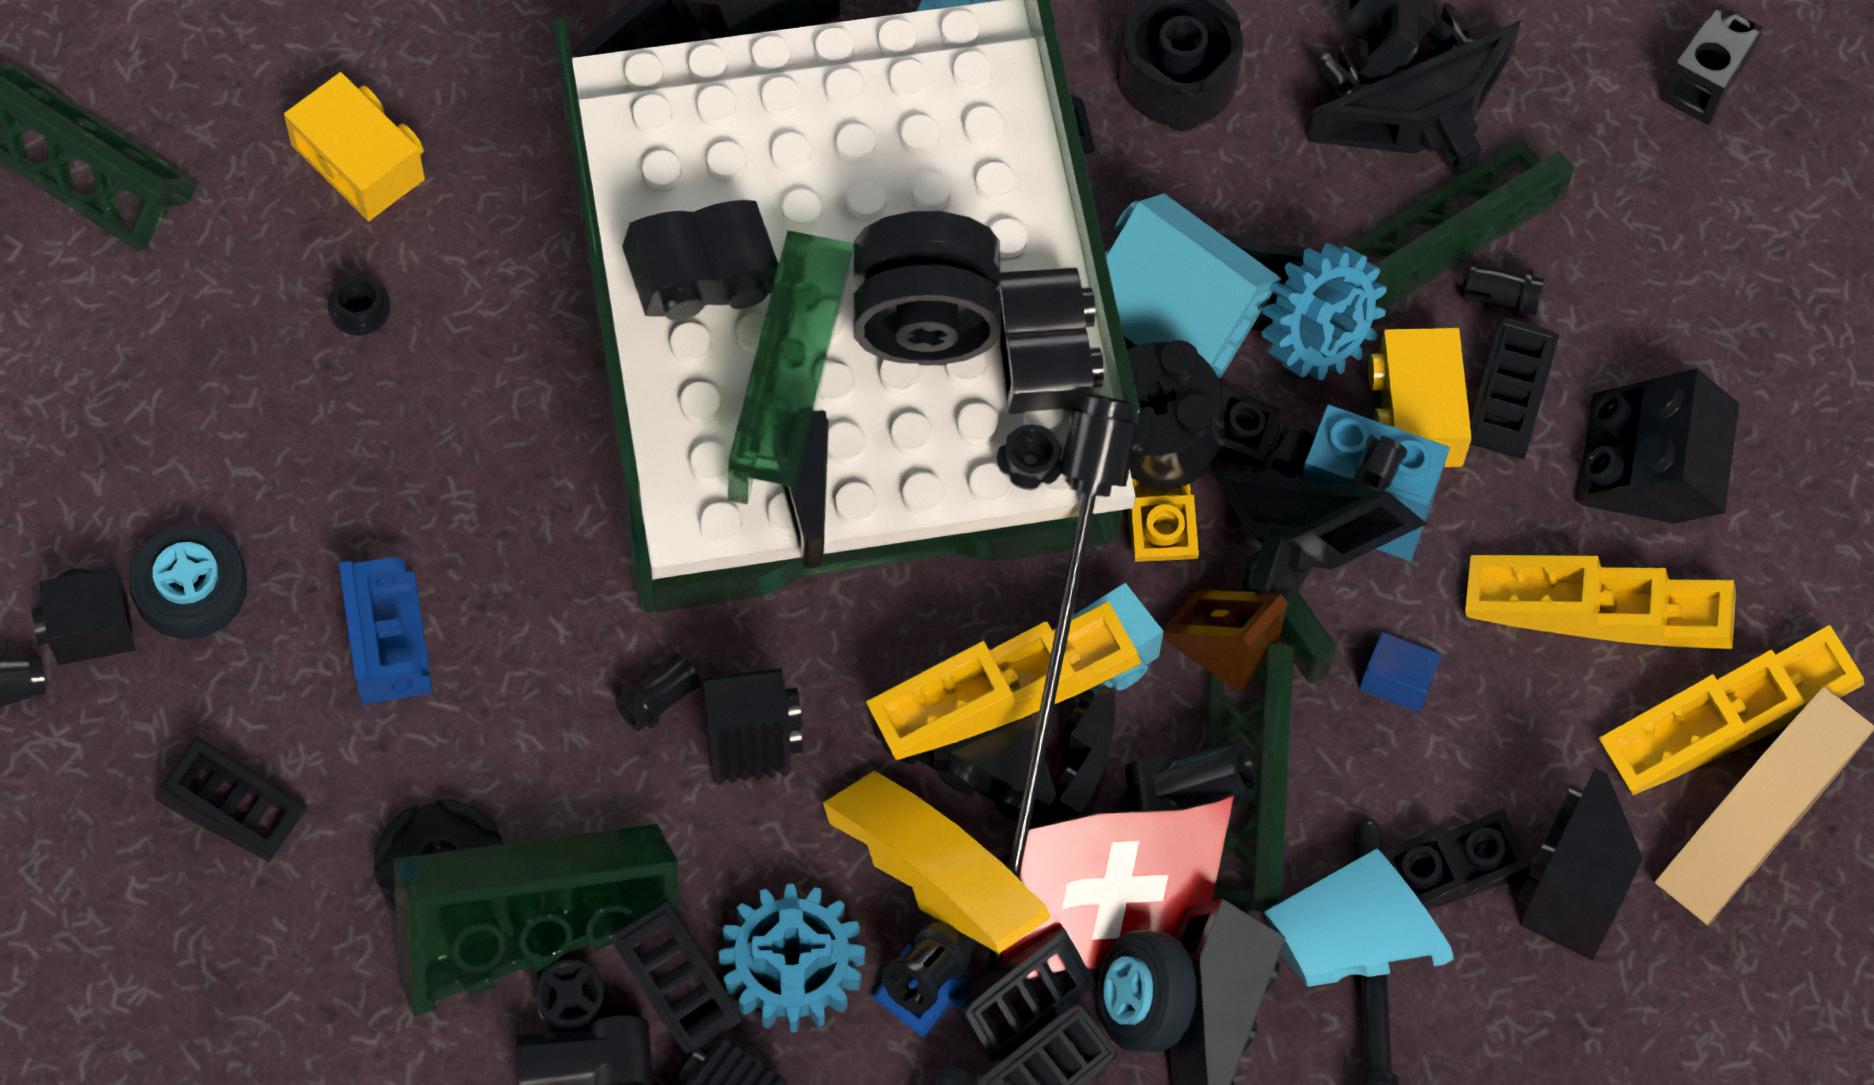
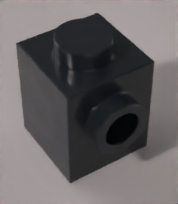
M117 567L96 571L71 569L62 572L57 578L39 581L42 605L31 608L34 632L38 645L49 644L58 665L136 651L128 593Z

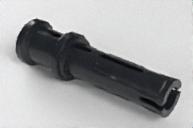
M1007 854L1001 859V862L1007 868L1009 864L1010 854ZM943 922L928 924L916 934L915 946L904 957L894 958L883 969L882 981L887 993L898 1005L914 1013H925L937 1001L938 990L948 979H957L969 968L971 950L979 943ZM915 979L919 984L914 989H910L909 984Z

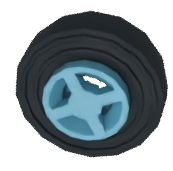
M200 525L174 526L154 535L137 552L130 569V595L141 618L160 634L181 640L204 638L223 629L239 613L247 594V570L236 546L217 530ZM199 581V585L194 588V583Z
M1130 931L1114 940L1103 957L1097 978L1099 1015L1110 1040L1128 1051L1162 1052L1178 1043L1189 1027L1195 1007L1196 979L1191 958L1182 943L1170 934L1160 931Z

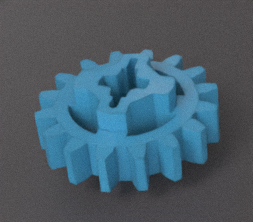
M1325 243L1321 254L1311 248L1304 250V264L1301 267L1288 262L1285 265L1286 274L1289 277L1285 284L1272 283L1270 287L1272 292L1278 295L1276 303L1263 307L1262 314L1273 319V323L1262 331V337L1274 343L1268 353L1273 358L1282 362V366L1303 378L1309 374L1317 380H1324L1328 369L1340 375L1345 371V358L1349 355L1360 361L1363 358V352L1360 347L1364 339L1376 340L1378 336L1375 330L1370 328L1372 321L1384 317L1386 313L1385 309L1376 305V300L1387 292L1386 286L1375 281L1381 272L1380 269L1367 262V257L1347 246L1341 249L1332 243Z
M787 884L784 891V899L776 901L765 888L760 891L761 907L755 911L743 903L737 907L738 920L742 927L735 925L724 926L723 942L731 947L719 951L720 969L731 971L723 978L724 989L727 994H736L743 991L739 999V1012L745 1016L759 1007L762 1009V1026L767 1029L775 1023L778 1016L787 1017L790 1033L798 1031L800 1017L807 1015L810 1016L818 1028L824 1026V1008L830 1005L833 1009L842 1013L847 1009V996L843 988L856 991L860 989L861 973L854 967L865 964V947L853 944L860 938V926L857 921L841 924L845 916V904L840 900L831 904L827 909L821 906V889L815 887L805 900L797 898L794 884ZM805 922L815 925L825 934H817ZM777 923L765 936H758L764 929ZM786 950H799V964H785ZM829 978L822 986L805 994L818 979ZM756 980H767L781 995L767 990Z

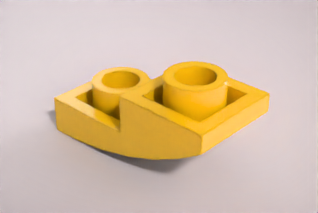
M1132 479L1136 497L1134 508L1127 509L1134 562L1198 559L1194 495H1191L1190 484L1174 489L1154 490L1140 485V481Z

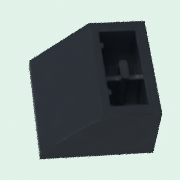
M1698 368L1593 393L1577 502L1586 507L1673 524L1725 513L1739 403Z
M1594 768L1585 789L1574 784L1571 785L1517 898L1529 905L1520 926L1592 961L1610 929L1643 860L1606 772Z

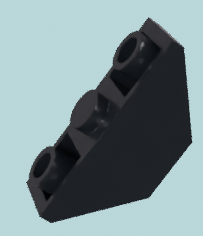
M1032 715L962 741L902 758L899 761L907 764H914L916 761H919L939 772L941 780L952 789L968 795L972 794L973 791L980 793L995 801L998 810L1004 816L1017 823L1036 730ZM877 724L876 739L882 741L883 748L894 757ZM1045 756L1043 758L1031 821L1038 825L1052 822L1057 796Z

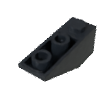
M1224 899L1187 908L1175 938L1182 943L1191 958L1196 979L1195 1007L1189 1027L1179 1042L1169 1048L1172 1085H1235L1233 1077L1242 1053L1251 1045L1257 1032V1021L1255 1018L1264 994L1274 984L1279 973L1280 965L1277 959L1286 937Z

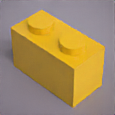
M340 72L286 111L284 117L291 145L369 222L425 180L420 156L424 153V149L417 136L408 126L403 123L396 126L384 115L385 111L382 104L368 87L362 85L357 88Z
M1459 328L1384 330L1379 353L1370 354L1368 361L1370 390L1380 391L1382 409H1375L1374 421L1449 446L1450 450L1444 467H1463L1472 437Z

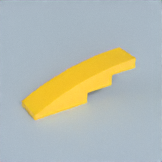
M1471 555L1465 613L1467 618L1511 627L1614 642L1669 647L1732 649L1736 589L1734 580H1669L1666 568H1602L1598 556Z
M1109 601L1071 620L1055 704L1078 695L1141 664L1137 650ZM1045 621L991 650L982 641L866 701L895 759L899 760L953 744L1038 712L1040 710L1056 629L1051 630L1048 622Z
M1828 625L1776 655L1771 649L1718 680L1712 674L1601 736L1599 740L1631 794L1635 795L1672 780L1788 726L1823 686L1835 696L1841 698L1865 685L1864 677L1831 625Z
M873 771L823 802L830 825L867 844L874 867L911 886L920 910L952 926L954 929L995 952H1002L1051 919L1048 907L1001 861L946 816L912 792L878 772Z

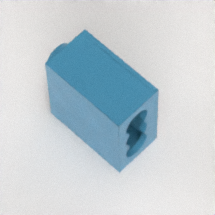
M1328 405L1307 457L1301 480L1336 485L1349 483L1356 474L1354 470L1367 444L1368 436L1372 434L1378 440H1380L1382 435L1389 437L1403 445L1408 453L1406 458L1402 460L1391 486L1386 488L1385 492L1391 493L1426 522L1450 447ZM1424 526L1376 549L1412 561Z

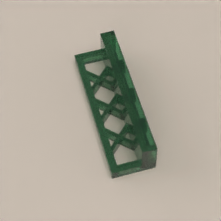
M0 63V120L3 130L0 131V162L136 251L145 250L149 246L165 207L187 204L191 200L198 182L13 63ZM17 119L23 122V124L18 125ZM31 130L42 134L50 161L37 165L28 159L21 134ZM6 139L8 145L3 143L1 140ZM64 149L71 154L65 156ZM82 160L90 165L97 188L96 192L83 195L75 189L68 167L69 163ZM53 169L54 175L48 172V170ZM111 180L116 182L118 185L112 186ZM128 190L146 202L135 228L122 220L115 194ZM100 199V202H101V205H102V206H100L99 204H97V203L94 202V201Z
M1521 139L1348 245L1347 247L1362 255L1373 254L1386 257L1375 264L1381 271L1375 281L1386 286L1387 290L1381 298L1376 300V305L1383 309L1389 308L1564 199L1575 167L1560 150L1541 161L1526 142ZM1518 161L1526 170L1503 186L1497 187L1499 172ZM1491 178L1490 185L1481 184ZM1460 196L1481 198L1456 215L1450 216L1452 201ZM1444 207L1443 215L1434 213ZM1417 224L1434 227L1409 244L1402 245L1404 231L1411 226ZM1396 236L1395 244L1386 243Z
M787 231L728 460V501L748 505L754 479L791 487L797 486L853 259L854 243Z
M1268 643L1264 665L1251 679L1261 681L1260 701L1242 715L1223 696L1224 681L1210 672L1206 750L1219 747L1238 731L1258 750L1257 760L1253 763L1257 767L1260 789L1255 793V800L1247 802L1254 809V820L1235 835L1227 828L1221 855L1222 859L1233 851L1250 869V891L1215 888L1212 901L1224 899L1239 909L1267 911L1278 904L1282 890L1294 646ZM1222 713L1231 721L1223 730H1221ZM1260 714L1258 733L1249 722ZM1251 835H1253L1252 854L1242 844Z

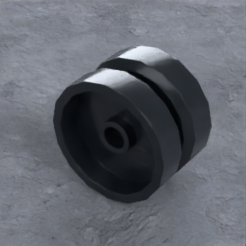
M911 211L884 217L864 227L854 240V285L858 288L853 295L854 339L865 351L884 360L919 365H946L966 361L989 351L1000 339L1001 294L996 289L1000 284V240L990 227L968 216L944 211Z

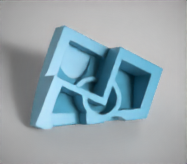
M1378 848L1265 911L1268 927L1286 937L1280 955L1308 987L1335 983L1348 975L1360 974L1372 977L1390 974L1389 962L1431 955L1434 966H1440L1454 959L1451 946L1428 911Z

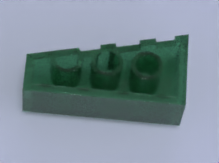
M658 824L393 859L398 976L414 1017L437 1009L435 1001L467 990L469 997L496 987L495 979L533 966L535 972L544 970L552 964L560 962L559 958L562 955L591 945L595 950L612 945L613 943L608 937L609 935L665 899L678 917V860Z

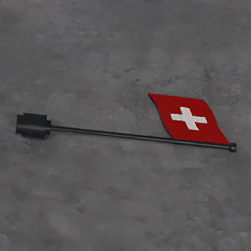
M1082 393L1079 409L1073 408L1071 412L1059 473L1072 477L1070 489L1082 492L1083 496L1008 869L1048 907L1051 919L1002 952L997 953L991 949L987 973L1061 926L1068 932L1087 968H1101L1104 955L1114 940L1130 931H1160L1176 938L1186 909L1212 902L1234 798L1232 793L1213 801L1182 808L1093 812L1030 827L1096 496L1110 497L1112 486L1127 485L1139 426V422L1133 420L1136 404L1117 398ZM1057 953L1047 960L1053 973L1066 970ZM1034 970L1026 978H1033L1039 975L1037 971Z

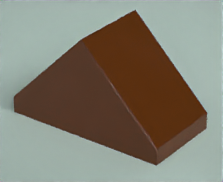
M1198 589L1162 629L1164 631L1163 638L1167 643L1240 692L1278 649L1288 603L1281 593Z

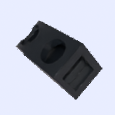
M1720 5L1710 20L1707 19L1677 61L1661 101L1709 126L1725 95L1753 53L1763 32V27L1742 18L1730 9Z

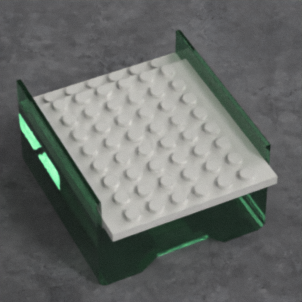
M999 0L572 58L566 17L553 19L569 164L639 608L646 612L656 613L763 597L803 576L955 553L998 562L1072 551L1083 496L1082 492L1070 489L1072 477L1061 474L1052 484L1042 483L1035 490H1025L1014 486L1010 482V476L1003 474L997 465L998 449L1006 444L1007 436L1018 427L1030 424L1045 427L1055 435L1062 448V453L1059 456L1062 460L1072 410H1064L1063 408L1009 414L1004 393L1001 352L998 341L989 351L966 361L946 365H919L887 361L865 351L854 339L853 295L858 289L854 285V240L864 227L884 217L911 211H944L968 216L990 227L1000 240V272L1078 268L1082 288L1091 287L1095 300L1094 327L1086 328L1090 348L1100 347L1103 356V387L1094 388L1093 394L1135 403L1133 420L1138 421L1140 413L1050 0ZM727 201H757L781 269L772 292L759 304L745 309H734L730 305L708 304L704 306L701 312L684 320L673 321L667 319L666 316H645L622 249L629 224L640 218L663 212H694L704 207ZM825 410L827 412L826 417L829 420L824 555L821 558V567L807 570V567L802 564L773 455V424H776V419ZM1033 455L1024 457L1025 462L1028 464H1034L1037 461ZM1130 470L1126 486H1112L1110 497L1096 496L1086 548L1104 546L1115 540L1119 532L1122 510L1134 508L1136 496Z

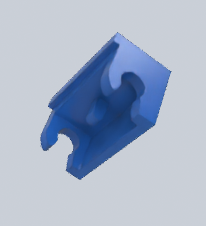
M395 557L353 564L352 561L339 563L355 681L362 705L433 693L414 571L406 572L405 559Z

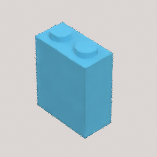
M1166 194L1141 201L1136 200L1124 210L1118 219L1115 231L1119 233V236L1111 250L1101 254L1087 273L1089 284L1094 294L1096 316L1135 345L1150 342L1170 343L1176 340L1189 342L1197 349L1198 354L1212 366L1218 379H1220L1273 292L1270 289L1272 283H1279L1281 278Z

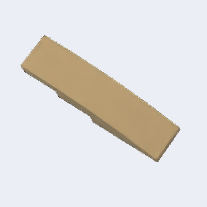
M1823 686L1746 773L1654 883L1704 924L1709 926L1744 882L1757 871L1790 829H1793L1865 743L1874 732V725Z

